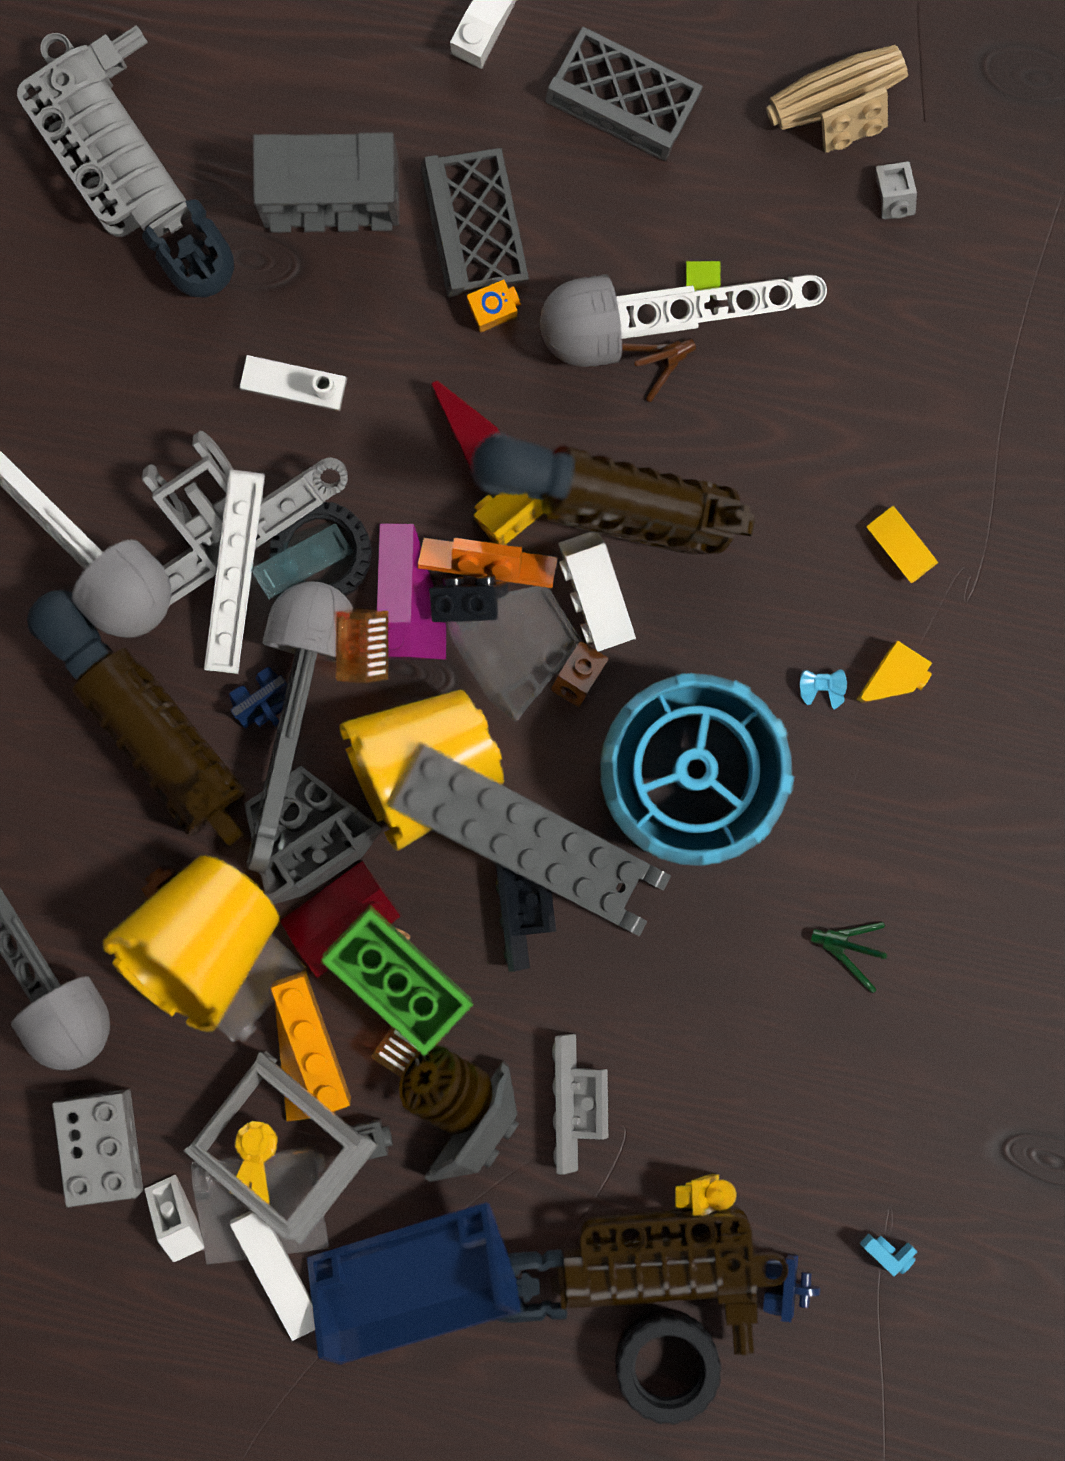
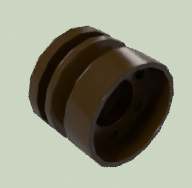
M434 1045L426 1055L418 1052L405 1067L400 1080L399 1096L403 1106L410 1113L419 1116L423 1120L430 1121L434 1126L447 1133L461 1134L470 1131L480 1123L488 1111L492 1099V1083L489 1075L477 1065L461 1058L458 1054L451 1052L443 1046Z

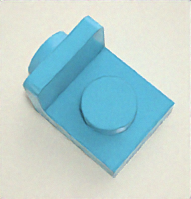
M868 1233L860 1242L894 1277L898 1272L904 1274L916 1260L913 1256L917 1253V1250L909 1243H906L893 1257L891 1254L896 1249L881 1235L875 1240Z

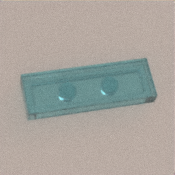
M335 523L255 566L251 571L267 598L271 599L288 588L348 557L353 551Z

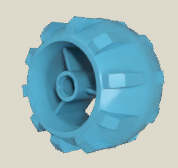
M691 673L673 676L653 683L636 694L621 709L611 724L604 741L600 768L601 785L606 804L614 820L626 836L644 851L660 859L682 865L699 866L716 864L732 859L757 845L771 832L772 827L782 814L789 794H791L794 776H792L791 753L786 738L788 734L781 720L776 718L766 703L751 692L750 688L737 681H731L714 675ZM686 716H700L695 749L682 753L675 760L672 767V775L643 785L641 776L642 757L652 735L662 725L674 719ZM709 718L727 727L738 738L745 751L748 763V778L740 800L715 780L718 774V764L714 756L704 750ZM691 760H700L704 763L706 772L701 779L695 780L688 775L687 765ZM674 781L682 789L688 791H699L710 787L734 808L714 822L703 825H689L677 822L664 815L651 802L646 791Z

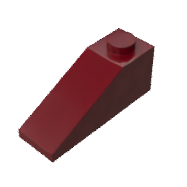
M437 380L431 383L433 391L472 472V458L477 446L486 437L500 432L494 424Z

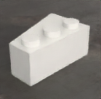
M589 532L558 543L564 559L559 562L565 581L571 580L575 591L570 593L576 613L582 611L586 622L580 625L586 643L593 642L598 652L636 639L605 542L599 533Z

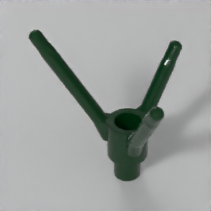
M878 922L838 931L828 929L827 932L814 929L811 942L821 944L823 949L831 951V954L837 957L871 993L876 992L873 984L844 952L845 949L872 957L886 959L887 954L885 952L848 942L851 936L883 929L885 923Z

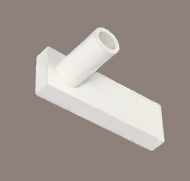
M247 355L240 389L242 391L340 412L347 377Z

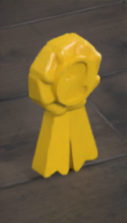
M251 1121L240 1128L236 1135L235 1148L244 1160L236 1177L248 1187L252 1183V1191L269 1204L265 1162L275 1155L278 1137L269 1124Z

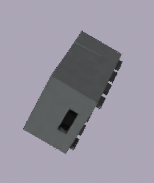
M394 134L254 135V204L264 227L270 228L271 233H291V227H304V232H325V227H338V232H359V226H372V231H392V226H399V159Z

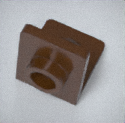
M579 642L557 676L551 690L575 706L580 707L606 665L608 657L597 652V650L586 643ZM562 686L571 689L576 695L568 693Z

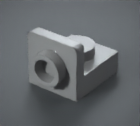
M909 161L876 166L875 176L882 201V218H903L914 215L916 213L917 190Z

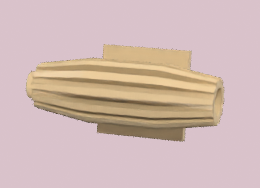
M892 45L855 54L805 75L769 99L771 105L766 107L769 120L773 126L779 125L782 130L822 120L823 148L826 153L834 149H844L853 141L862 137L877 135L884 128L888 127L887 90L908 76L905 60L898 46Z

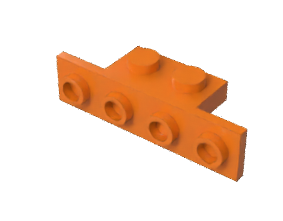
M424 538L418 568L473 577L496 576V580L552 588L558 557L524 553L521 547L454 538L453 542Z

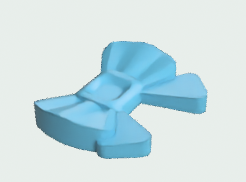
M809 670L802 671L800 676V696L807 705H811L818 691H828L833 709L838 708L845 701L843 695L847 689V680L843 670H837L832 674L817 675Z

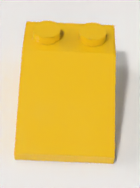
M499 493L494 498L489 494L474 507L477 512L473 517L494 544L507 545L544 514L542 511L543 500L530 498L527 493L520 495Z

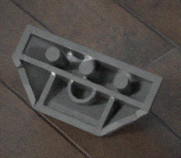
M502 1061L490 1079L492 1083V1099L488 1111L480 1123L470 1131L452 1134L426 1172L424 1178L428 1181L478 1173L482 1166L489 1168L500 1152L495 1147L503 1137L508 1140L519 1125L514 1120L517 1117V1107L509 1064L505 1061Z

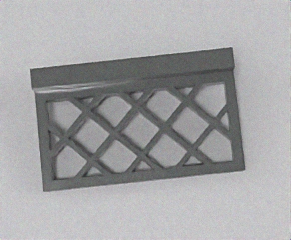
M582 27L560 70L548 87L545 102L666 162L703 86ZM584 40L597 45L601 55L584 59L580 49ZM577 56L578 61L573 62V60ZM621 57L628 61L631 70L614 74L609 60ZM604 62L608 76L592 81L587 66ZM581 68L586 83L573 85L563 79L568 71ZM652 72L658 75L661 85L644 89L639 75ZM634 77L638 91L622 96L617 81ZM609 83L612 84L616 98L603 100L597 97L595 87ZM682 87L692 92L688 101L674 104L670 89ZM664 92L668 106L652 111L647 96ZM641 98L646 113L636 116L629 113L625 102ZM683 110L682 113H681V115H680V117H679L677 111ZM671 113L675 122L672 132L669 133L659 128L655 117Z
M502 148L438 158V155L424 157L420 169L447 297L458 296L462 292L479 290L501 280H505L507 285L528 281L529 277ZM495 158L498 172L491 181L475 170L481 160ZM475 161L472 167L467 164L468 162ZM457 164L468 172L459 186L447 178L445 166ZM471 175L488 186L479 200L462 189ZM498 177L500 181V186H498L495 183ZM449 188L455 191L452 197ZM490 189L503 196L504 206L499 213L482 202ZM458 194L475 205L466 219L453 210L452 202ZM477 208H480L494 218L486 233L469 222ZM505 210L507 214V219L502 216ZM456 220L462 224L459 229H457ZM497 222L510 229L511 239L506 246L489 235ZM465 227L481 237L473 252L460 243L459 235ZM485 240L501 251L493 265L476 255ZM512 243L514 252L508 249ZM463 253L469 257L466 262H464ZM504 254L517 262L519 274L507 276L495 267ZM471 260H474L488 270L483 280L468 281L466 268ZM491 273L497 276V278L488 279Z

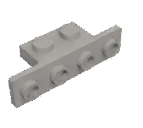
M576 1034L556 1036L552 1048V1057L555 1061L553 1093L556 1096V1112L553 1116V1126L556 1130V1147L553 1158L554 1163L557 1165V1174L562 1175L578 1170V1138H608L607 1069L577 1068Z

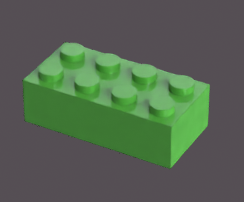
M371 905L360 914L322 955V962L423 1055H426L473 1005L470 996Z

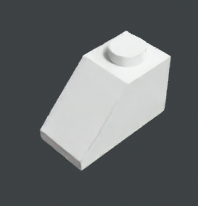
M176 1175L144 1189L157 1240L173 1262L205 1248L198 1221Z

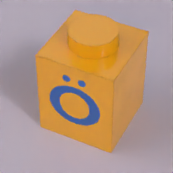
M505 280L467 295V302L480 333L518 317L516 307L521 305L520 299L514 286L508 288Z

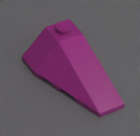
M380 524L377 619L386 618V621L377 622L376 628L386 626V630L376 631V636L386 635V639L376 640V645L385 644V647L376 649V654L385 652V656L377 657L378 659L446 660L447 626L445 622H433L431 618L429 588L434 587L429 570L418 568L421 545L414 524Z

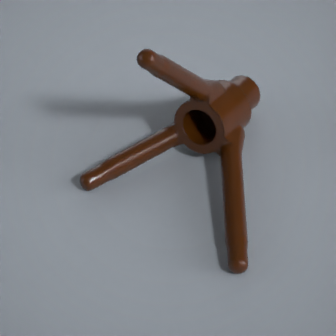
M691 338L683 342L677 340L670 344L622 343V351L657 352L656 354L636 360L634 362L636 367L659 360L665 366V369L646 397L647 402H652L671 372L678 366V362L686 359L687 354L696 350V345Z

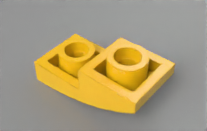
M894 506L890 507L866 526L911 584L938 564L932 553Z

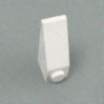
M473 0L450 42L451 54L482 69L516 0Z

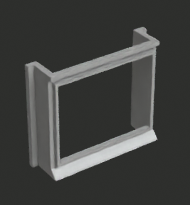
M259 1052L252 1067L192 1144L186 1147L184 1151L284 1239L295 1240L298 1244H302L378 1145L369 1137L359 1135L276 1065L277 1059L269 1052ZM263 1078L345 1146L288 1221L207 1151Z

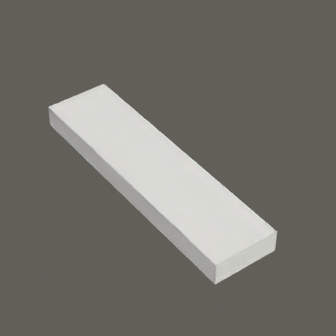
M252 1210L230 1220V1226L291 1340L294 1341L314 1331L312 1300L275 1230Z

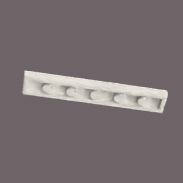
M229 470L204 670L238 674L264 474Z

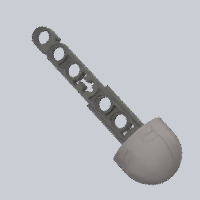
M303 582L288 588L276 599L268 616L262 643L295 655L255 823L254 835L252 836L248 853L247 870L265 873L269 865L316 659L349 664L357 633V620L354 609L343 593L325 583Z
M0 888V953L32 1003L12 1021L11 1026L28 1053L40 1064L57 1070H71L82 1067L98 1056L108 1038L110 1018L106 1004L89 977L73 980L63 986L59 984ZM11 935L15 938L17 942V950L14 948L11 942ZM29 964L34 969L35 978H33L30 974L28 967Z

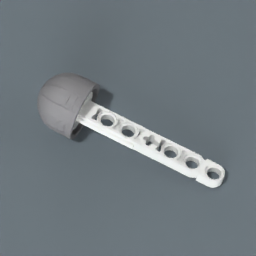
M608 275L591 276L589 278L582 277L581 279L571 280L560 285L548 296L541 311L540 329L547 348L558 359L574 366L596 367L619 363L622 353V339L698 328V323L783 311L790 307L796 309L815 306L824 300L827 294V287L822 278L818 276L801 275L788 277V281L773 279L694 291V286L616 296ZM812 280L818 286V294L814 299L807 300L802 295V287L807 281ZM776 285L782 286L786 293L784 301L779 305L773 304L769 299V292ZM748 290L753 296V303L748 309L742 310L737 305L736 297L741 291ZM710 295H712L715 300L728 299L729 306H717L712 314L710 309H705L704 303L709 302ZM678 299L684 300L688 307L686 315L681 319L674 318L670 311L672 303ZM644 304L651 305L655 311L653 320L647 324L641 323L637 317L638 309ZM626 306H630V312H629V314H628V311H627V309H626ZM629 318H630V320H631V322H632V324H633V326H631V327H628V325H629Z
M0 451V486L85 569L73 591L72 601L74 606L94 626L114 636L132 638L146 634L154 629L165 617L171 601V585L163 566L135 540L120 542L102 552Z

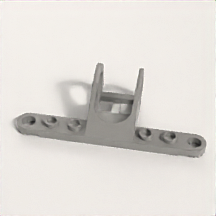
M203 431L193 435V446L203 459L168 483L159 474L154 465H149L143 469L142 480L153 492L152 498L191 546L163 565L171 585L170 605L215 576L217 570L226 496L212 505L198 488L197 484L193 482L184 488L186 494L200 512L192 518L185 503L180 501L174 492L208 469L227 493L229 470L234 469L218 445ZM209 451H210V452L214 455V457L217 459V461H218L219 464L221 465V467H222L224 473H223L222 470L218 467V465L215 463V461L213 460V458H212L211 454L209 453ZM335 458L322 459L263 498L260 506L255 548L343 490L348 479L345 465ZM327 468L336 469L340 474L338 481L332 484L323 482L320 476L323 470L325 471ZM167 495L170 496V498H171V500L173 501V503H174L176 509H175V508L170 504V502L167 500V498H166Z

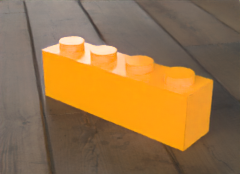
M306 970L273 981L271 990L275 1000L281 1069L332 1112L350 1106L351 1095ZM284 1095L286 1122L311 1118Z

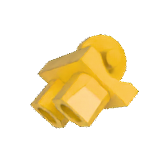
M708 1174L692 1180V1182H687L685 1186L679 1185L675 1189L676 1207L693 1208V1216H704L716 1210H726L733 1206L737 1195L734 1186L729 1181L719 1180V1174Z

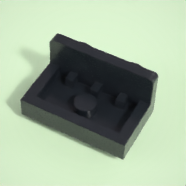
M496 576L475 577V582L464 583L463 577L443 578V584L429 588L431 618L433 622L497 620L499 618L498 599L509 595L508 581H496Z

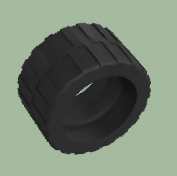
M665 1309V1311L656 1310L649 1312L650 1314L637 1318L631 1326H628L624 1331L622 1339L619 1340L615 1364L620 1391L633 1410H636L641 1417L653 1420L654 1423H670L673 1425L683 1421H690L707 1409L709 1403L713 1402L716 1396L717 1388L720 1387V1371L722 1370L717 1348L708 1330H705L702 1323L696 1318H691L689 1314ZM666 1335L686 1339L696 1349L700 1358V1373L696 1382L687 1391L671 1397L657 1396L646 1391L638 1381L635 1371L636 1358L640 1349L652 1339Z

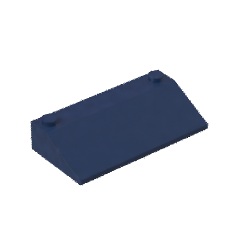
M487 1202L307 1257L318 1358L339 1365L521 1313L516 1277L491 1206Z

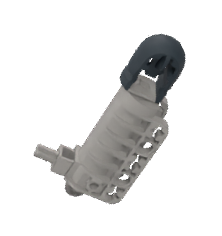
M136 25L112 42L105 34L89 46L83 45L74 48L63 34L51 33L46 35L40 44V51L48 65L25 79L19 85L17 97L104 228L115 237L126 236L138 227H141L144 231L142 239L150 250L156 251V260L171 282L181 292L191 297L207 298L222 291L230 282L234 271V257L228 243L214 222L206 218V210L200 201L196 199L187 201L111 89L113 85L110 79L127 68L123 59L148 43L140 29ZM54 42H62L66 45L65 54L57 59L51 58L48 55L49 46ZM33 87L36 91L42 89L31 99L25 100L29 96L27 92L29 88ZM43 102L46 108L40 111L37 105ZM52 115L57 122L50 125L46 118ZM66 136L69 142L63 145L58 139ZM74 149L82 162L85 163L75 171L72 169L78 166L70 154L65 158L63 157V155L72 152ZM90 172L91 175L94 176L96 173H98L99 176L93 177L87 181L84 174ZM103 192L106 198L100 201L97 195ZM118 202V204L112 205L117 212L115 215L111 216L107 209L101 214L105 208ZM191 217L197 230L204 233L207 238L203 242L202 240L194 239L189 234L177 242L180 248L179 258L172 259L170 256L171 250L161 236L168 231L174 233L183 227V221ZM123 220L125 224L123 228L119 229L117 225H114ZM204 245L207 246L210 255L205 256L201 248ZM187 259L191 266L188 270L181 260Z

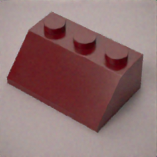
M361 861L280 922L299 954L318 978L330 969L322 962V955L369 905L391 924L403 915L364 861Z

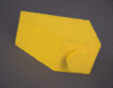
M896 641L892 644L856 700L865 703L914 692L916 688L922 690L932 675L931 672L927 671L932 662L901 642Z

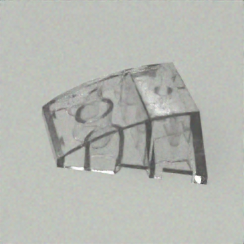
M535 586L509 591V595L498 599L499 618L497 620L448 622L453 643L488 699L515 722L518 721L524 711L569 659L578 643L582 642L552 592L547 587Z

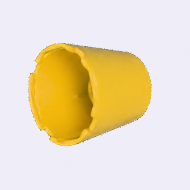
M461 689L352 719L339 725L343 740L348 738L350 740L351 747L345 750L359 785L377 822L384 820L389 828L384 834L396 851L406 847L432 830V828L387 805L420 742L501 785L504 783L500 765L502 756L495 741H492L488 734L486 718L481 709L476 710L468 695Z
M199 856L111 932L104 940L103 945L106 952L109 954L113 952L116 956V959L112 962L116 969L149 1001L170 1016L178 1012L187 1017L186 1023L188 1026L197 1030L211 1032L222 1020L279 923V916L265 894L237 869L216 858Z

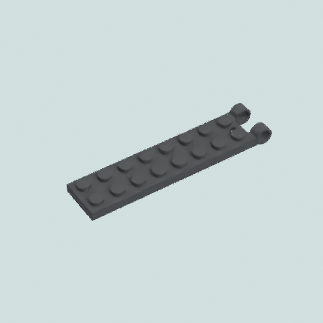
M422 742L416 748L387 803L393 809L638 936L641 935L648 921L624 909L639 879H642L664 891L671 878V875ZM619 883H622V886H621L620 890L617 891V890H616L617 885H618Z

